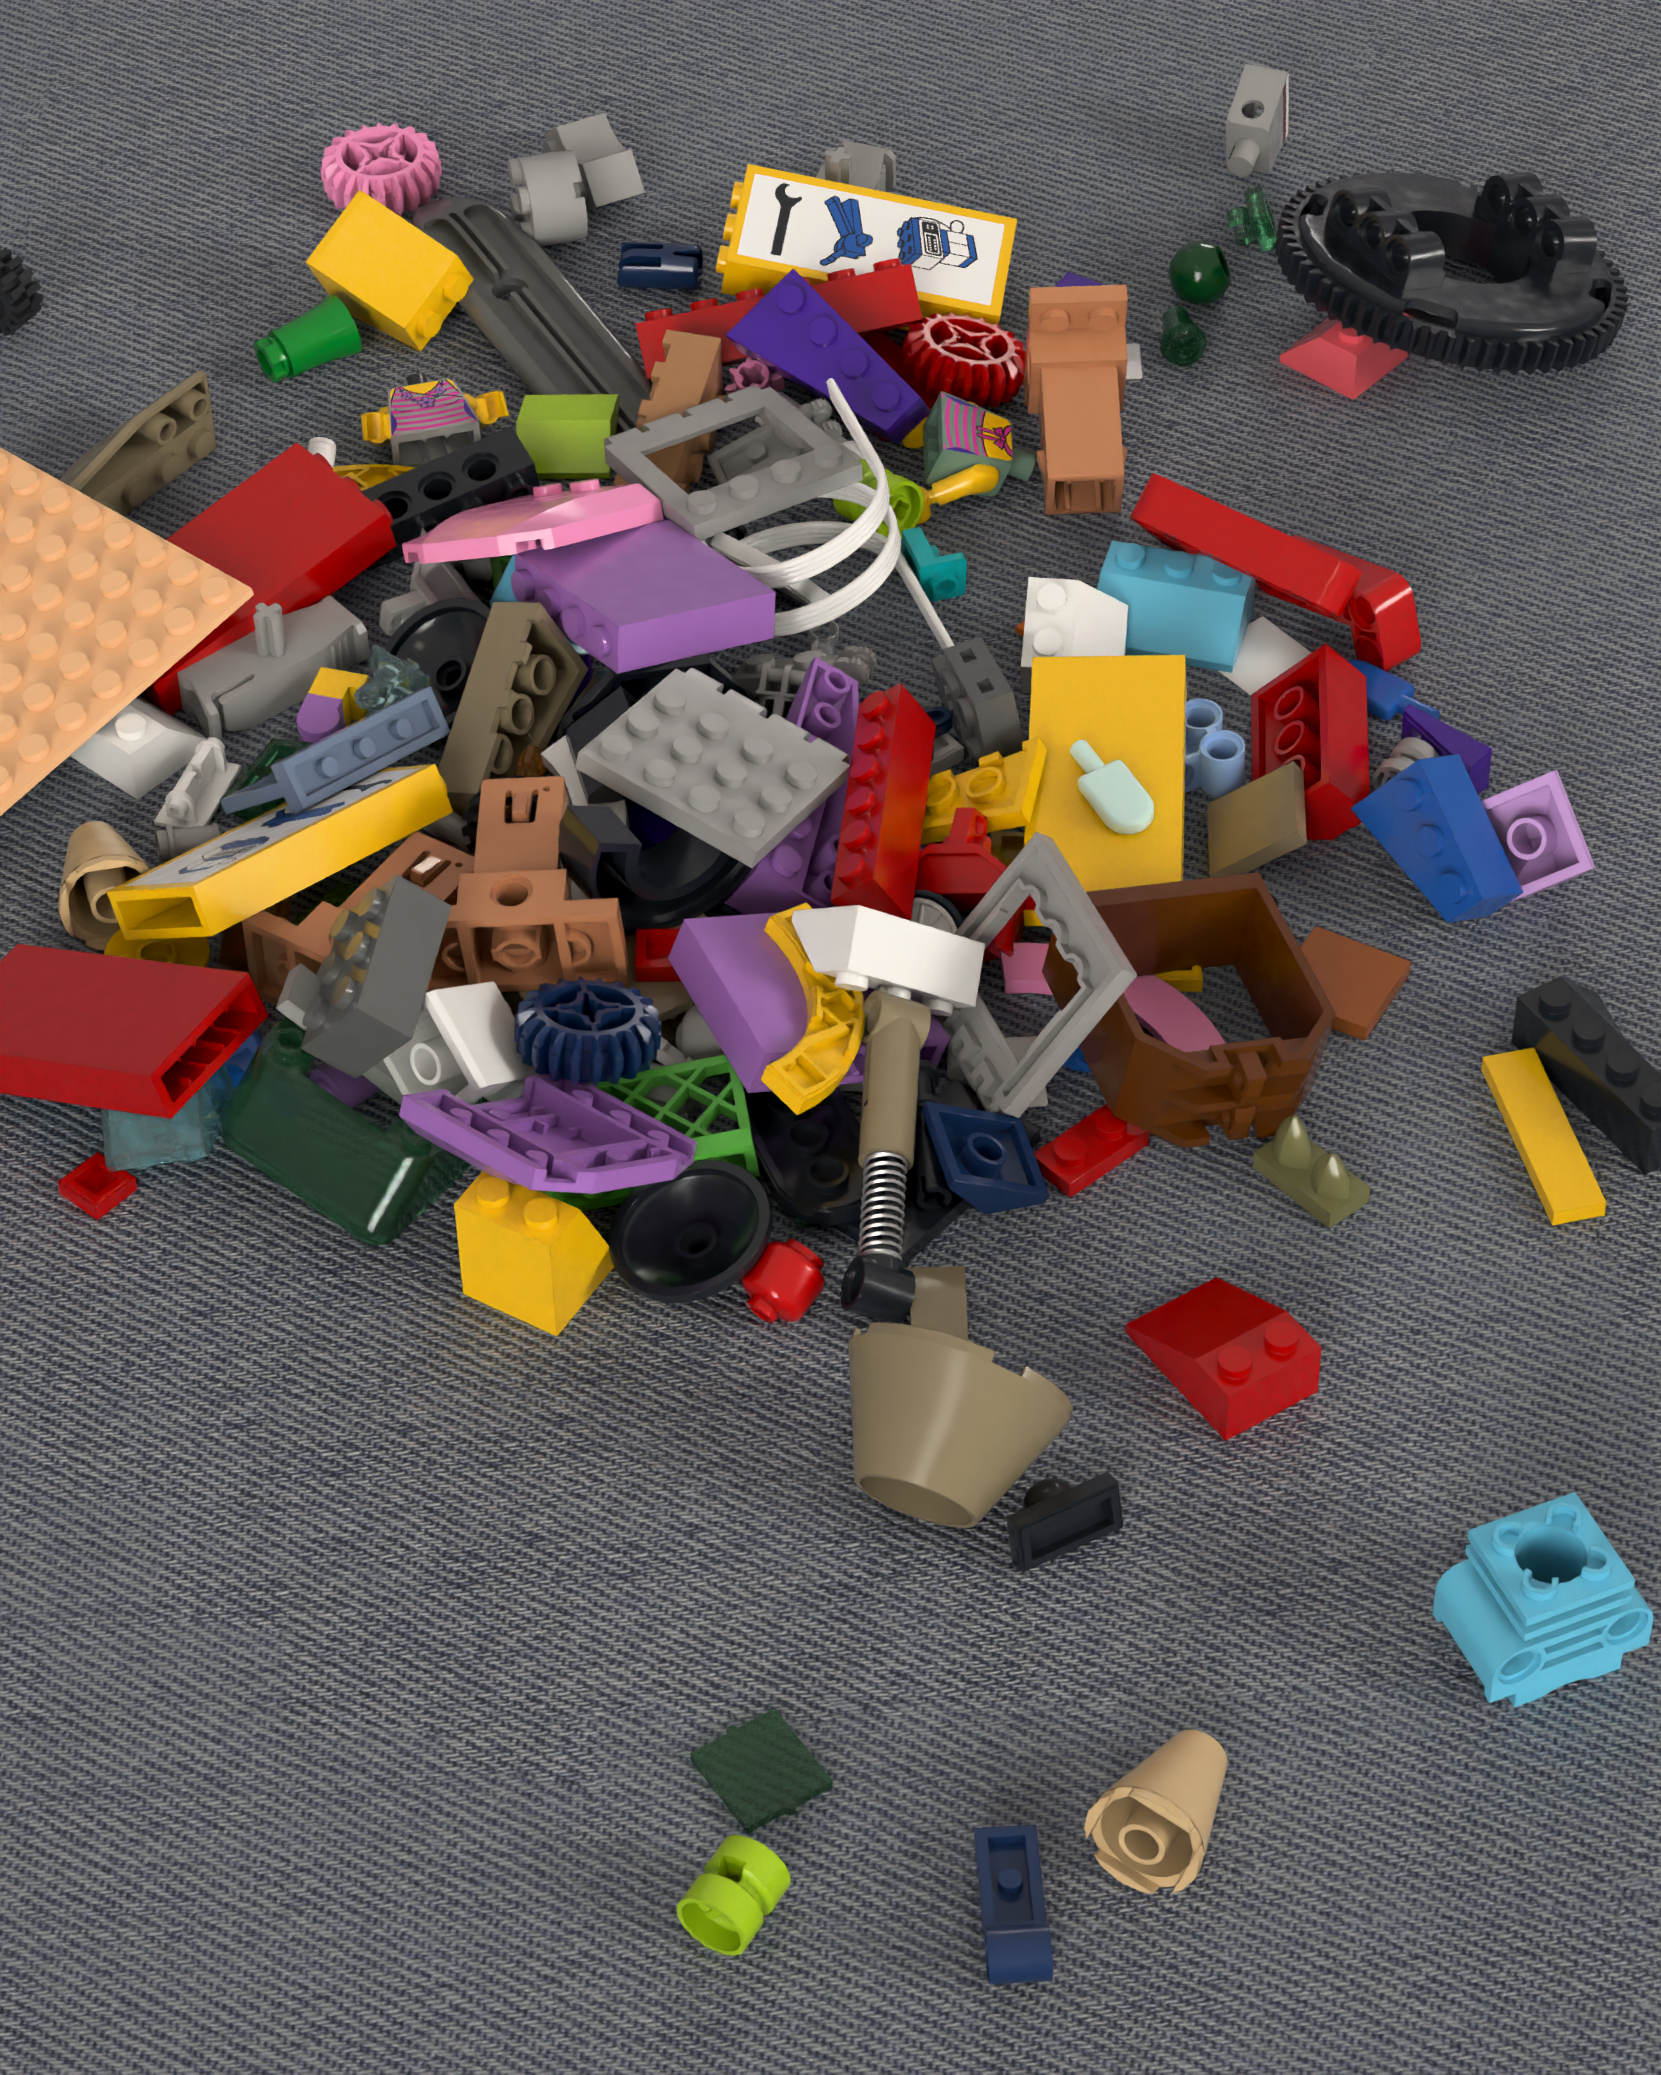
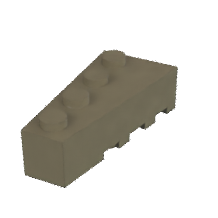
M493 602L438 767V772L447 786V796L452 810L462 817L464 810L471 805L468 801L474 794L480 791L483 780L499 779L505 776L511 778L515 775L524 776V778L530 777L541 757V753L545 750L589 669L541 603ZM506 805V819L512 810V805Z

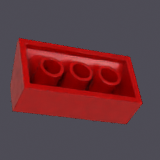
M1324 644L1251 694L1252 781L1293 761L1299 766L1304 774L1307 840H1333L1348 829L1360 825L1362 821L1351 808L1370 795L1366 676L1327 644Z

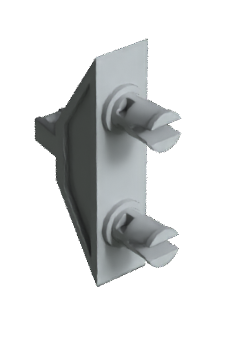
M423 528L421 536L426 534V531ZM490 558L419 564V561L415 562L411 576L410 591L382 601L379 626L387 636L393 635L413 614L428 605L445 599L467 598L482 603L468 584L491 580L492 566Z

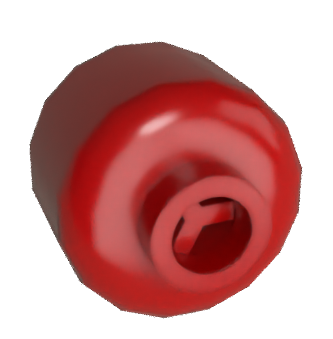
M789 1238L785 1243L779 1241L768 1243L757 1263L742 1277L744 1290L750 1296L746 1306L756 1316L769 1324H773L777 1318L790 1323L799 1321L825 1288V1278L821 1272L824 1263L814 1252L795 1239Z

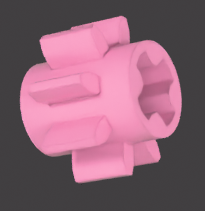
M747 357L746 362L742 363L737 369H729L733 384L725 387L726 394L752 385H757L762 390L771 387L777 392L785 389V384L782 376L777 373L774 374V371L763 363Z

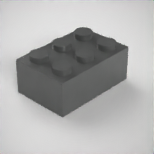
M396 875L379 889L376 887L370 889L362 902L351 910L348 908L344 909L338 915L331 928L330 936L334 938L331 952L324 959L317 973V981L321 983L319 995L311 1002L303 1017V1025L307 1029L300 1049L356 1079L409 1042L414 1035L452 906L403 877Z

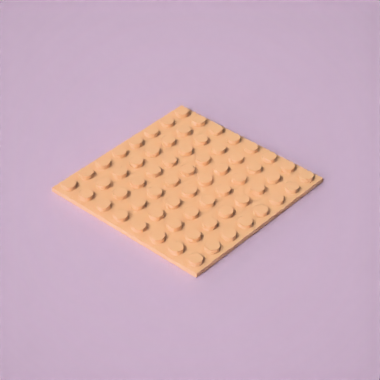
M1 447L0 816L254 595L251 587Z

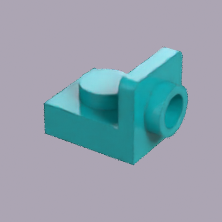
M921 527L902 530L901 552L929 601L934 602L964 595L966 592L967 560L964 554L960 552L940 556L936 545H929Z

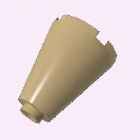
M91 821L84 823L71 834L58 895V911L65 930L72 937L75 935L77 938L86 941L87 946L97 950H105L111 937L121 929L107 891L151 870L124 838L111 825L105 822Z
M1184 1730L1177 1733L1103 1792L1088 1810L1084 1826L1086 1839L1092 1834L1093 1840L1098 1847V1851L1094 1855L1101 1867L1119 1882L1140 1892L1155 1894L1159 1887H1175L1172 1892L1174 1893L1185 1889L1200 1872L1228 1765L1224 1749L1213 1737L1197 1730Z

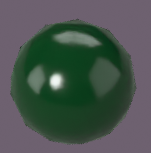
M1205 240L1189 242L1180 248L1170 261L1168 275L1171 287L1182 300L1191 304H1211L1222 297L1231 284L1228 263L1221 248L1216 244Z

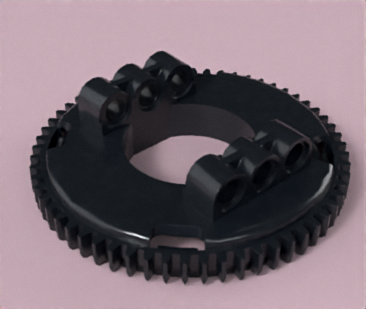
M1370 172V174L1355 173L1354 176L1350 177L1342 174L1339 180L1328 177L1327 183L1318 180L1315 187L1306 185L1305 191L1298 190L1296 196H1291L1290 202H1286L1285 208L1282 210L1276 233L1275 253L1278 257L1277 262L1282 267V273L1284 276H1287V281L1290 285H1295L1297 294H1304V299L1307 303H1315L1317 312L1327 311L1329 320H1340L1343 329L1352 327L1357 330L1358 336L1367 335L1373 338L1374 344L1382 342L1390 345V350L1398 348L1408 352V356L1416 354L1425 357V362L1428 359L1441 361L1443 366L1446 363L1459 365L1461 370L1468 366L1476 368L1479 373L1483 369H1492L1496 374L1500 373L1501 370H1508L1511 374L1515 375L1519 370H1523L1531 375L1536 369L1546 374L1551 368L1559 372L1565 366L1572 369L1578 363L1583 365L1589 359L1597 358L1599 354L1606 351L1607 347L1612 345L1622 326L1628 307L1629 295H1626L1628 288L1623 286L1625 279L1618 277L1620 270L1612 268V260L1604 259L1605 252L1596 250L1597 233L1593 223L1584 216L1570 217L1567 202L1562 196L1557 194L1543 195L1540 180L1531 172L1491 176L1486 181L1482 193L1478 192V188L1475 185L1466 189L1462 188L1457 180L1421 174ZM1445 255L1460 258L1485 268L1502 284H1476L1446 278V272L1443 271ZM1403 312L1423 321H1419L1414 318L1403 315Z

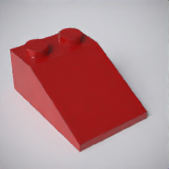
M1217 1277L1125 1324V1333L1225 1441L1318 1392L1322 1347L1286 1310Z

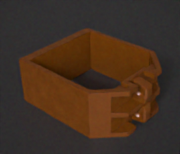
M1259 872L1086 892L1137 973V976L1167 973L1176 970H1192V966L1196 965L1201 966V968L1234 965L1272 1038L1211 1045L1209 1050L1184 1052L1145 1034L1124 993H1122L1079 1045L1113 1116L1182 1148L1208 1145L1210 1135L1205 1126L1219 1125L1228 1140L1248 1138L1250 1126H1252L1257 1138L1275 1136L1281 1122L1297 1113L1311 1091L1336 1012ZM1052 932L1042 974L1059 1008L1063 1010L1081 987L1077 982V970L1072 963L1063 959L1055 946L1057 938Z

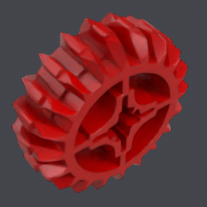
M947 312L945 316L932 313L929 318L922 317V322L910 325L901 351V367L905 370L904 376L913 381V386L917 389L927 390L929 397L939 396L942 391L967 402H973L982 408L983 404L997 407L1000 402H1010L1012 396L1018 395L1019 388L1022 387L1024 381L1026 352L1023 350L1024 344L1014 339L1012 332L1002 331L1001 325L998 323H987L983 317L980 319L971 318L967 313L964 316H956L952 312Z

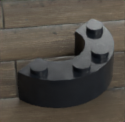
M567 805L559 824L558 850L564 869H567L568 876L588 899L618 898L623 929L636 932V929H669L681 925L684 919L696 918L726 898L752 870L749 866L680 827L666 840L649 849L641 850L642 843L610 807Z

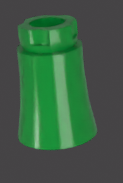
M331 294L309 311L287 324L270 331L267 337L254 342L253 348L263 373L272 383H276L286 377L294 378L331 361L359 354L362 351V344L358 329L348 309L336 295Z

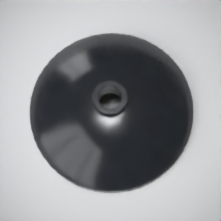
M451 598L428 605L409 617L387 642L376 667L374 691L379 708L382 709L419 689L431 686L451 730L490 609L476 600Z
M720 1160L693 1161L675 1179L637 1186L626 1197L614 1216L609 1232L608 1243L612 1263L622 1281L629 1288L641 1296L652 1300L681 1303L712 1296L740 1280L751 1270L763 1254L772 1231L773 1216L770 1201L760 1182L747 1170Z

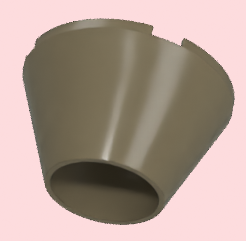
M870 1323L867 1333L860 1335L861 1329L855 1328L848 1344L855 1483L865 1494L896 1511L942 1526L955 1528L974 1527L1069 1424L1073 1413V1406L1062 1390L1027 1366L1023 1367L1021 1375H1018L993 1363L992 1360L996 1352L994 1350L939 1331L899 1323Z

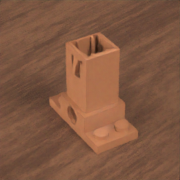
M1127 285L1030 288L1023 391L1024 406H1028V414L1039 413L1041 450H1037L1036 460L1043 477L1045 515L1121 513L1124 466L1127 457V447L1123 448L1120 417V411H1123L1128 361L1125 330L1128 304Z
M563 776L486 779L482 781L473 873H459L457 904L451 905V911L428 984L429 992L437 989L492 981L495 982L500 992L538 990L540 984L543 983L556 985L560 978L567 981H577L580 976L585 980L592 981L601 977L603 982L611 984L620 981L623 987H630L631 970L618 898L572 900V880L567 874V869H564L558 850L559 824L567 805H569ZM535 795H538L535 820L529 823L532 799ZM511 796L513 823L507 824L506 799Z
M414 832L339 907L322 901L298 926L281 916H274L263 910L244 919L242 926L249 975L260 998L277 1006L288 973L300 963L317 975L322 962L330 954L334 943V938L330 936L334 921L344 909L348 908L351 910L362 902L365 895L373 887L379 889L393 877L399 875L444 902L456 905L459 873H473L475 857L420 832Z

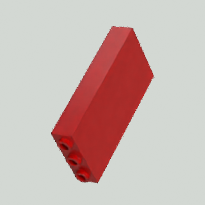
M297 442L168 537L166 540L251 587L254 595L144 690L141 695L166 713L174 714L182 708L177 673L255 631L253 615L256 614V605L263 602L269 607L277 603L282 607V614L285 615L317 604L320 600L332 595L397 546L390 527L393 524V518L385 505L377 499L370 501L363 495L353 479L349 476L340 477L333 471L324 456L320 453L311 454Z
M17 944L0 961V1093L172 1119L269 1015L247 972Z

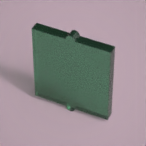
M775 1708L738 1728L736 1726H729L727 1734L690 1753L691 1762L747 1834L784 1814L788 1816L795 1815L796 1807L833 1788V1780Z

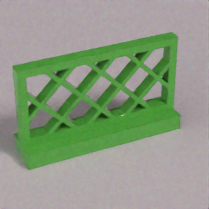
M725 1054L638 1072L635 1079L629 1080L621 1077L618 1084L615 1085L607 1081L598 1082L596 1088L611 1096L614 1095L620 1098L624 1103L650 1114L654 1119L685 1133L684 1135L697 1141L694 1161H725L747 1170L754 1177H760L744 1087ZM730 1073L731 1081L717 1097L699 1088L700 1084L709 1076ZM668 1085L678 1090L664 1107L645 1098L653 1087ZM689 1097L708 1106L694 1124L675 1114ZM733 1098L735 1106L729 1103ZM720 1113L739 1124V1129L715 1134L706 1130ZM637 1186L594 1194L553 1191L539 1192L576 1207L581 1211L622 1204Z

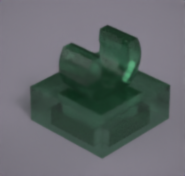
M1261 185L1244 191L1247 208L1235 207L1227 212L1230 228L1241 224L1246 225L1234 230L1237 245L1250 244L1257 237L1263 252L1276 248V224Z

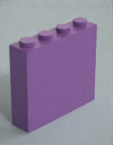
M671 520L650 523L557 548L544 550V548L539 547L515 554V572H513L511 577L514 598L519 602L541 603L565 636L617 674L772 639L774 636L776 592Z
M777 913L684 919L668 957L670 963L748 1093L771 1091L760 1080L767 1065L782 1058L802 1039L806 1031L808 1016L805 994L796 971L783 951L764 931L769 917ZM868 987L867 991H862L864 1004L871 992L876 989ZM931 1014L927 1039L920 1050V1059L928 1060L937 1067L950 1037L937 1016ZM861 1042L849 1071L839 1085L863 1083L866 1043Z

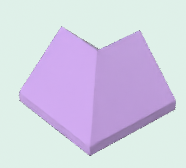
M1557 770L1481 801L1523 890L1521 895L1510 902L1560 885L1596 868Z

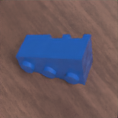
M1459 754L1418 759L1351 808L1448 923L1490 916L1523 893Z

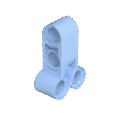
M1201 698L1187 701L1185 793L1201 788L1207 794L1214 797H1222L1244 786L1245 742L1243 738L1235 732L1223 730V712L1216 702Z

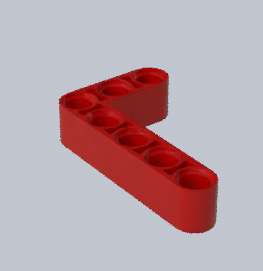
M1155 473L1151 474L1130 515V519L1156 540L1175 551L1205 555L1338 618H1341L1363 574L1361 570L1337 557Z

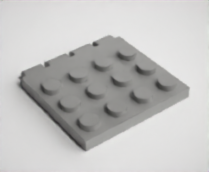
M676 668L578 753L575 768L753 868L846 781L850 765L847 764L850 755L820 738H816L812 743H809L810 732L775 713L766 719L767 709L732 689L723 695L724 685L695 668H690L686 673Z

